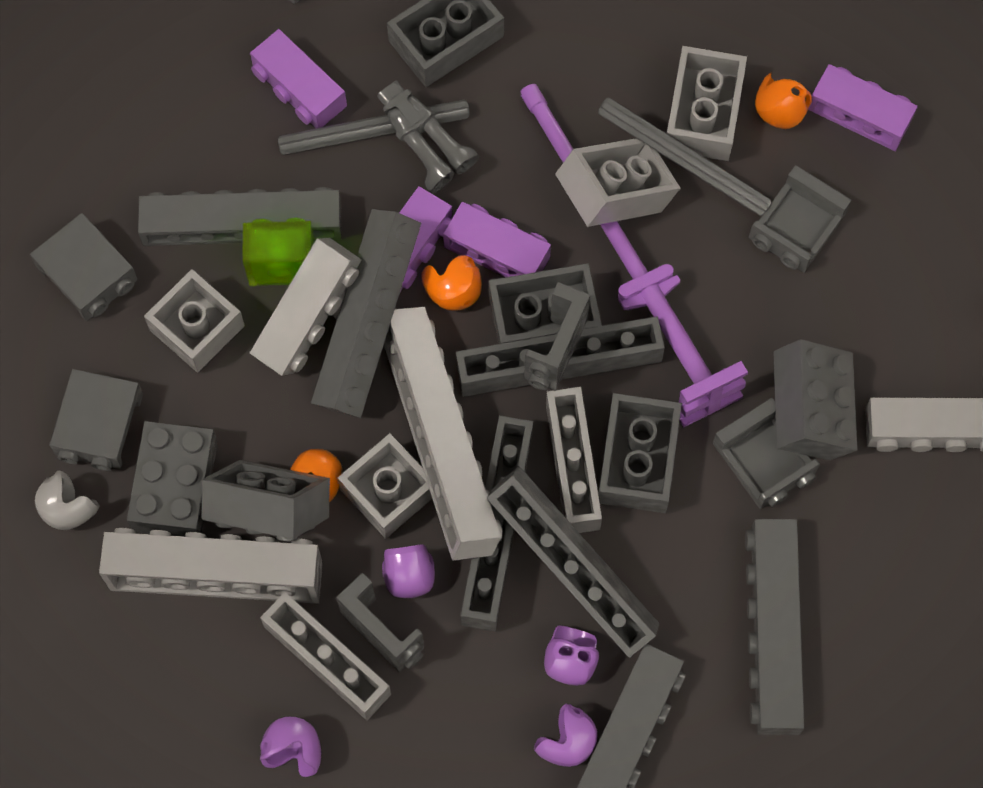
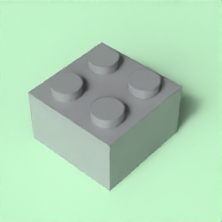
M192 269L144 315L149 330L197 373L245 326L241 311Z
M390 433L338 477L339 487L343 494L385 539L432 499L422 466Z

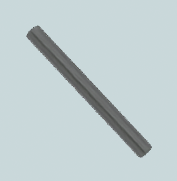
M607 97L602 102L598 110L600 116L757 215L762 216L769 209L771 200L613 99Z
M464 99L427 106V108L435 112V118L439 124L466 119L470 115L468 103ZM388 114L280 135L278 137V145L281 154L285 155L396 133V130Z

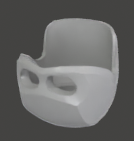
M60 470L56 471L53 476L45 479L35 495V507L40 517L49 526L59 530H69L80 526L93 517L100 507L96 500H90L86 496H79L75 499V489L70 477Z

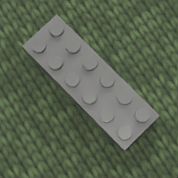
M116 528L115 532H104L99 574L110 591L276 601L286 592L296 602L319 603L323 562L318 545H313L312 541L307 539H296L291 541V543H280L275 538L265 536L257 537L256 541L242 540L240 536L224 534L221 535L220 539L206 538L205 534L198 532H188L185 534V537L171 536L170 532L163 530H152L150 535L136 534L135 530L129 528Z

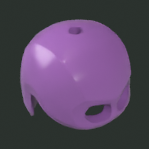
M425 545L391 548L384 551L382 574L388 591L394 597L415 598L428 593L432 589L435 580L434 560L431 554L428 553Z
M557 626L545 651L544 667L546 674L552 679L568 685L578 686L587 683L592 677L599 660L595 635L567 626Z
M565 704L561 707L558 718L559 741L540 737L536 740L534 751L538 756L550 763L571 767L583 763L590 757L596 746L598 735L594 722L583 710L575 708L571 704Z
M283 717L270 724L264 733L260 745V760L262 764L268 768H275L291 759H297L301 776L309 777L316 774L321 763V745L314 727L298 717Z

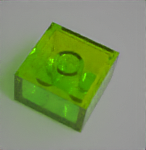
M290 218L285 222L255 219L251 223H243V264L249 286L290 285L315 243L311 221H305L301 218Z

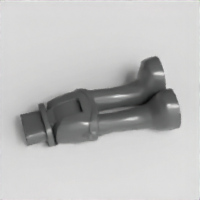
M394 81L378 93L377 97L384 105L383 111L385 114H388L396 130V137L400 141H405L424 164L427 170L424 183L431 194L440 191L452 180L454 176L453 170L457 175H460L478 161L480 156L471 147L458 144L435 118V112L413 96L410 89L404 90L398 81ZM426 131L447 157L452 169L422 137V133Z

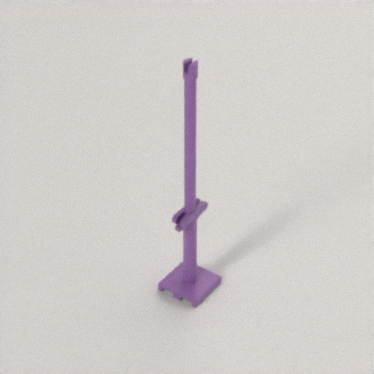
M536 84L527 85L521 90V97L530 112L536 117L561 161L564 162L573 150V147L548 108V103ZM615 221L600 224L633 279L619 287L618 301L621 303L623 310L647 306L653 317L658 316L660 329L693 382V385L680 391L679 403H682L679 421L683 428L742 399L743 394L740 390L744 389L746 385L743 377L748 375V371L742 361L712 375L665 298L680 283L678 275L673 276V267L669 264H664L648 272L619 223Z

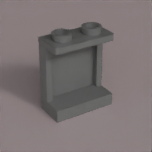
M795 165L788 175L786 184L770 204L769 209L765 211L759 221H755L752 225L749 239L760 250L764 252L770 251L778 256L788 268L798 269L805 273L847 214L852 200Z
M83 213L79 214L30 253L38 270L44 276L47 275L78 309L85 321H88L91 317L101 315L108 308L111 301L118 296L127 294L137 281L133 267Z
M557 283L552 294L551 320L562 325L548 355L545 356L535 351L527 350L524 378L528 380L531 386L540 390H547L548 388L554 391L557 390L587 322L590 294L562 283Z
M72 369L49 445L54 454L58 456L57 459L69 464H77L78 461L91 463L93 468L102 471H111V468L121 469L123 465L121 453L135 406H140L143 397L139 383Z
M770 398L715 434L713 445L759 509L768 504L771 507L777 506L789 496L787 494L788 491L796 486L799 489H803L817 478L815 474L820 466L817 459L811 461L807 455L777 449L776 408L773 398Z
M363 573L336 597L341 615L398 672L405 667L411 669L421 660L424 655L421 652L424 649L422 632L417 628L404 641H400L367 608L376 598L372 582Z

